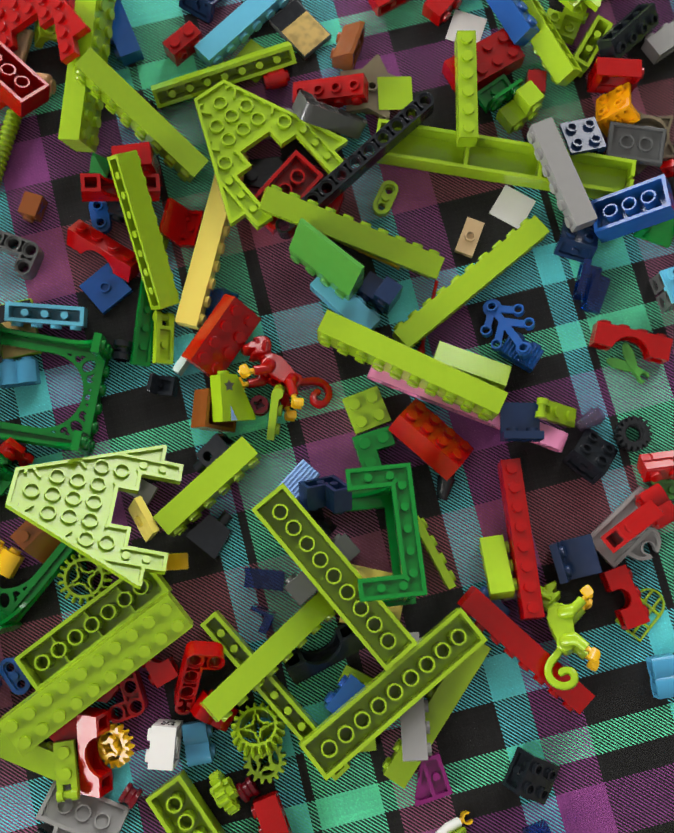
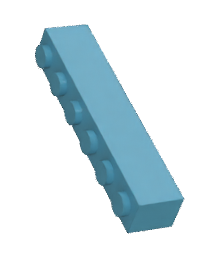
M246 0L194 46L196 55L208 67L222 63L223 59L233 54L241 43H245L249 39L250 35L259 31L262 25L271 19L278 10L283 9L289 0Z

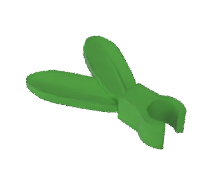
M623 343L622 354L625 361L613 357L608 358L606 362L612 368L632 372L631 374L637 379V382L643 384L644 380L640 376L644 375L648 379L650 375L639 366L637 367L632 347L628 343Z

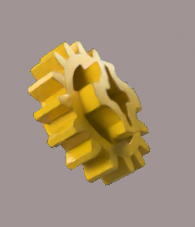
M110 723V730L102 734L98 742L99 755L105 761L106 766L110 764L111 769L116 766L118 768L122 767L134 755V752L131 750L135 747V744L131 743L133 736H128L129 729L123 730L124 724L118 726L117 723Z

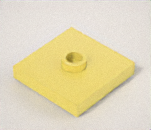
M142 496L134 498L128 507V511L145 542H148L158 533L159 527Z

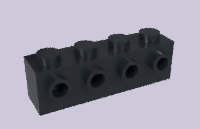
M655 3L639 4L597 40L600 56L621 58L631 51L632 47L641 42L647 34L651 33L659 24Z

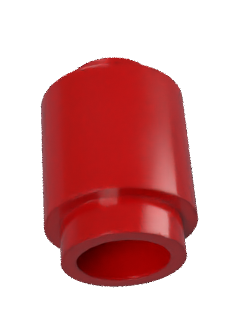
M283 68L262 75L266 90L288 86V81H290L288 70Z

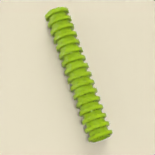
M12 109L6 111L5 120H3L4 125L1 126L2 130H0V182H2L1 177H4L3 172L8 164L6 161H9L8 156L11 155L10 151H12V146L14 145L13 140H16L15 135L18 134L17 130H19L22 119Z

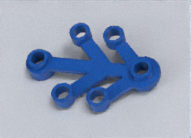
M496 299L486 301L483 305L486 320L480 332L483 337H490L493 333L491 327L494 318L498 321L495 339L491 341L492 350L496 352L502 350V340L505 331L517 346L516 352L518 357L522 359L529 358L532 355L531 345L528 342H523L512 327L525 328L528 331L535 328L534 319L527 317L524 320L505 318L502 313L514 314L516 317L523 316L525 310L522 304L504 306ZM532 322V325L527 326L526 323ZM486 329L490 330L488 333H483ZM495 343L500 344L498 347H494ZM522 347H527L524 351L520 350Z

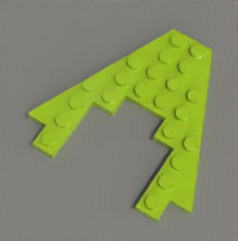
M224 79L194 98L198 118L231 227L246 217L258 231L273 220L272 215L258 210L259 200L239 179L252 169V165L242 154L269 135L281 148L296 138L328 174L344 161L336 152L348 144L346 138L327 129L306 123L299 119L296 114Z

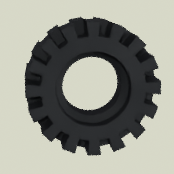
M636 416L621 420L620 423L616 424V429L613 431L615 433L613 438L617 440L616 445H620V449H625L626 452H636L647 447V443L651 442L649 437L652 436V432H649L651 427L646 425L647 421H642L643 418H636ZM629 427H634L638 430L639 438L637 441L633 442L627 439L626 430Z

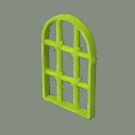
M645 588L640 590L641 593L650 590L644 599L641 597L640 599L643 605L649 608V614L653 611L657 615L649 626L646 623L642 624L647 629L640 638L635 635L640 626L635 627L632 632L626 630L627 633H630L639 642L642 641L661 617L665 609L664 598L655 589ZM655 592L659 598L651 607L647 600ZM661 601L662 608L660 612H657L655 607Z

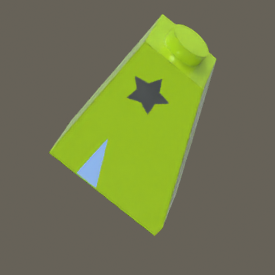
M229 370L217 371V375L210 376L213 422L256 420L254 411L237 374H229Z

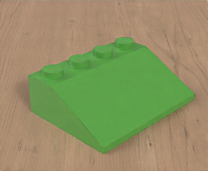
M301 218L289 247L290 258L296 264L301 263L305 266V270L310 275L319 277L320 282L324 286L333 288L339 298H345L349 301L363 285L364 266Z

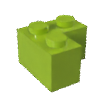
M530 80L516 90L513 100L498 110L495 119L508 134H511L513 131L518 132L528 120L531 122L538 116V111L543 106L542 102L545 96Z

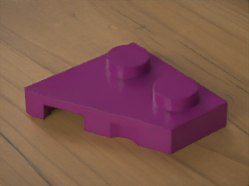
M439 752L428 756V761H421L419 764L414 800L416 807L453 794Z

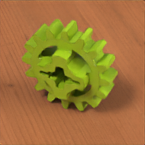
M279 745L277 751L270 750L271 756H268V762L263 764L262 767V759L257 754L255 759H253L256 761V769L252 764L251 753L247 757L243 756V760L247 761L243 768H249L247 776L253 774V781L255 782L257 778H260L261 784L264 783L265 779L268 780L269 784L272 783V777L278 780V772L284 773L285 771L281 765L287 764V760L283 759L287 753L281 752L283 745ZM274 751L277 753L278 760H279L278 762H277L276 759H274V756H273V752H274ZM267 752L263 753V759L267 756ZM266 770H271V771H272V772H270V773H263V771H266Z
M217 769L208 777L209 783L212 786L209 791L216 805L219 808L223 807L225 812L232 816L241 808L240 802L237 799L239 794L232 779L229 776L225 777L224 773L222 774Z

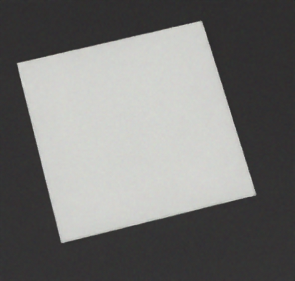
M455 10L445 39L455 42L457 30H476L477 43L481 40L487 19Z
M505 185L489 214L518 229L521 227L520 223L527 218L536 201Z

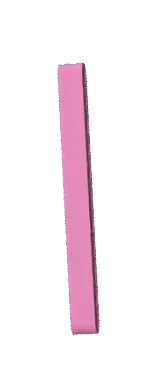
M372 365L370 367L367 378L376 383L500 430V412L492 421H484L478 418V414L474 412H464L460 409V406L454 403L453 405L447 404L442 401L443 398L437 395L435 397L430 396L420 387L413 388L407 385L405 380L393 379L389 376L390 373L385 371L378 372L372 368ZM540 422V431H544V439L540 442L531 443L562 453L569 434Z

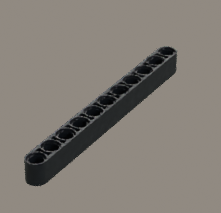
M428 92L419 94L304 195L301 200L306 202L308 199L317 201L319 203L318 206L325 209L433 113V95ZM413 115L415 118L411 119L408 116ZM397 127L401 128V130L395 131L393 129ZM381 140H387L386 143H380ZM367 152H373V153H374V154L371 155V156L366 155ZM354 164L360 165L358 168L351 167ZM341 176L346 177V178H345L344 180H342V181L337 180V179H338L339 177H341ZM325 189H331V192L324 193L323 191ZM279 218L275 223L278 235L282 239L286 240L294 236L297 225ZM283 226H289L286 231L281 230Z

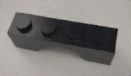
M344 623L334 629L333 638L328 644L312 651L297 648L292 651L293 656L284 665L289 676L297 685L364 649L365 646L349 626Z

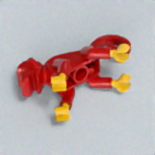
M254 337L253 341L242 346L241 353L244 356H250V362H260L259 365L252 366L251 369H249L247 364L239 366L237 371L241 377L238 378L243 389L246 387H262L267 383L273 387L276 384H283L285 392L280 399V403L283 405V410H285L284 419L286 421L294 422L297 418V411L290 410V408L302 409L304 406V399L297 398L298 390L301 386L314 385L324 390L325 398L321 401L317 399L321 394L320 389H315L311 392L309 402L313 407L323 409L330 403L333 395L330 384L319 377L302 378L282 356L271 352V340L268 337ZM251 374L257 375L256 378L247 379L246 382L242 380V378L246 379Z

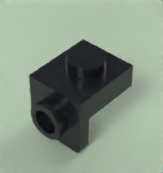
M150 373L147 392L158 396L176 397L180 378Z

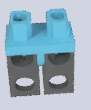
M674 266L661 270L649 280L654 295H659L656 297L662 313L674 309Z

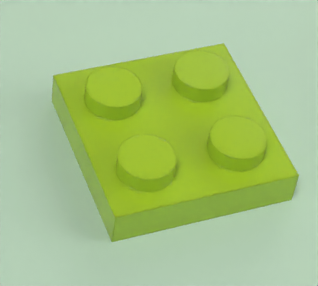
M378 386L342 399L356 435L391 422Z

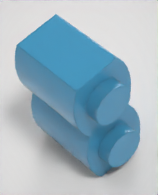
M21 357V360L18 361L3 359L0 363L1 388L41 384L39 361L33 359V357Z
M666 653L646 657L653 696L657 699L674 697V655Z
M200 720L183 723L181 728L188 767L212 763L214 756H217L215 743L212 744L210 738L213 735L212 725Z

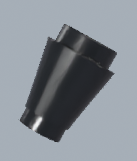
M455 474L448 481L441 475H437L436 498L448 500L456 481L454 479Z

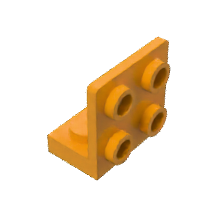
M629 82L619 85L614 90L602 94L596 99V121L606 137H608L611 121L634 124L640 121V114L631 103V84Z

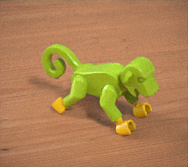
M554 580L544 585V587L540 585L544 611L547 612V625L557 644L556 650L546 661L544 674L547 682L552 687L559 690H570L576 687L579 681L578 673L574 668L564 666L558 670L560 677L565 675L571 677L566 682L558 681L552 674L554 665L562 655L577 654L582 660H588L586 667L594 672L597 671L600 663V651L597 648H591V644L575 632L574 625L585 614V610L592 607L594 590L589 584L585 585L580 589L583 596H578L572 604L565 605L557 603L561 597V592L557 591V583Z

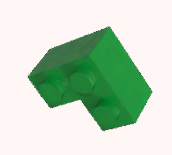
M390 426L352 437V443L361 468L382 465L378 452L395 445L393 435L388 430Z

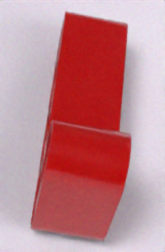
M195 640L186 644L174 692L175 711L177 714L187 715L190 713L195 703L202 671L219 670L224 667V647L221 643Z
M139 669L119 683L124 700L115 703L108 709L112 723H120L137 717L147 710L149 701ZM129 681H133L136 684L135 691L128 688ZM135 700L141 702V704H142V709H141V710L135 709V707H134V701H135ZM116 707L122 709V717H118L115 714Z

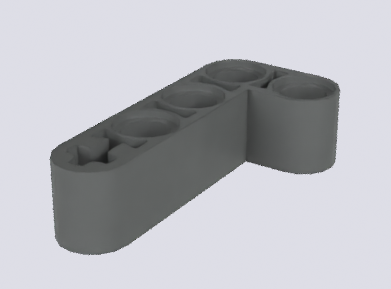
M299 90L292 106L293 111L302 121L354 139L360 138L367 124V121L361 116L319 102L312 94L304 90Z
M0 230V237H2L0 240V251L18 257L14 269L23 279L32 280L35 278L44 259L43 250L33 241ZM19 243V246L13 249L14 245ZM36 250L34 255H30L31 251ZM29 266V269L26 272H23V269Z

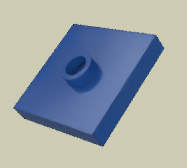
M106 263L79 285L104 315L133 292L122 278L113 274L109 263Z

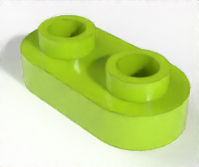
M387 180L381 184L372 205L375 215L383 217L389 214L398 195V185L394 181ZM386 190H391L392 193L387 194ZM383 206L385 209L380 210L378 207Z

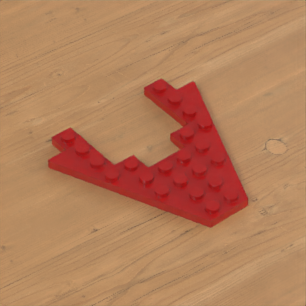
M0 0V41L13 53L18 50L16 35L39 20V26L44 30L55 24L61 62L67 65L80 56L78 40L91 32V29L67 0ZM0 100L1 110L2 108L7 106L2 100Z

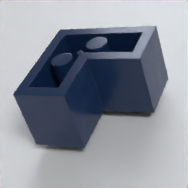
M370 271L363 280V285L358 289L357 294L366 303L370 302L374 305V309L379 313L383 314L384 312L388 315L400 298L403 286L388 276L383 280Z
M335 475L324 476L299 482V503L308 511H316L318 508L326 507L334 514H343L345 511L352 510V492H347V484Z

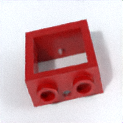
M597 57L587 75V92L608 93L619 85L629 82L632 93L634 88H637L640 79L644 76L642 60Z

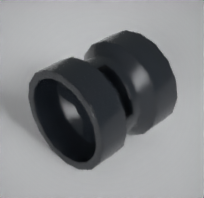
M122 339L114 340L113 347L115 350L112 353V360L130 362L132 342Z

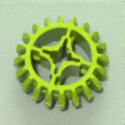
M78 553V559L75 554H72V562L68 559L64 561L68 565L67 567L60 566V569L65 572L64 574L57 575L59 578L63 577V581H59L57 584L65 586L60 592L68 591L65 595L66 599L73 596L71 602L75 603L79 598V605H83L85 599L88 603L92 597L94 598L102 592V589L108 587L105 583L112 582V579H106V575H111L112 573L105 571L103 567ZM81 562H92L97 568L87 571L81 565ZM76 567L77 577L70 583V573ZM82 572L85 575L92 574L87 578V584H85V581L78 582L83 578ZM100 573L101 581L95 590L93 579ZM83 585L90 594H79L73 588Z
M254 702L252 708L246 705L245 712L239 709L240 717L234 716L235 723L231 724L233 731L230 733L231 737L234 738L232 742L234 746H237L238 752L243 751L246 757L251 753V758L255 759L257 754L263 759V753L266 752L268 756H271L270 750L277 751V744L283 743L281 737L285 736V731L283 730L286 727L285 723L282 722V719L269 705L265 708V703L261 702L260 706H257ZM260 717L267 718L272 722L262 721ZM257 724H259V728H260V729H259V737H258V735H257V729H258ZM271 735L267 740L264 741L266 736ZM244 738L255 739L256 743H250Z

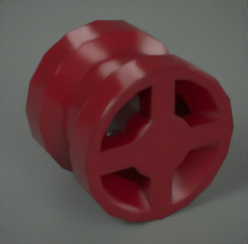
M257 395L250 401L255 415L264 416L268 413L270 405L266 397Z
M251 776L246 777L243 783H238L235 786L239 796L245 803L249 802L252 796L260 794V790Z
M129 782L118 801L121 803L125 802L128 804V808L132 810L143 790L134 788L133 784Z

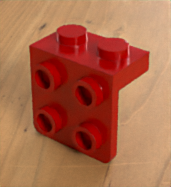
M168 198L159 231L161 235L179 247L195 248L204 211L188 210L173 198Z

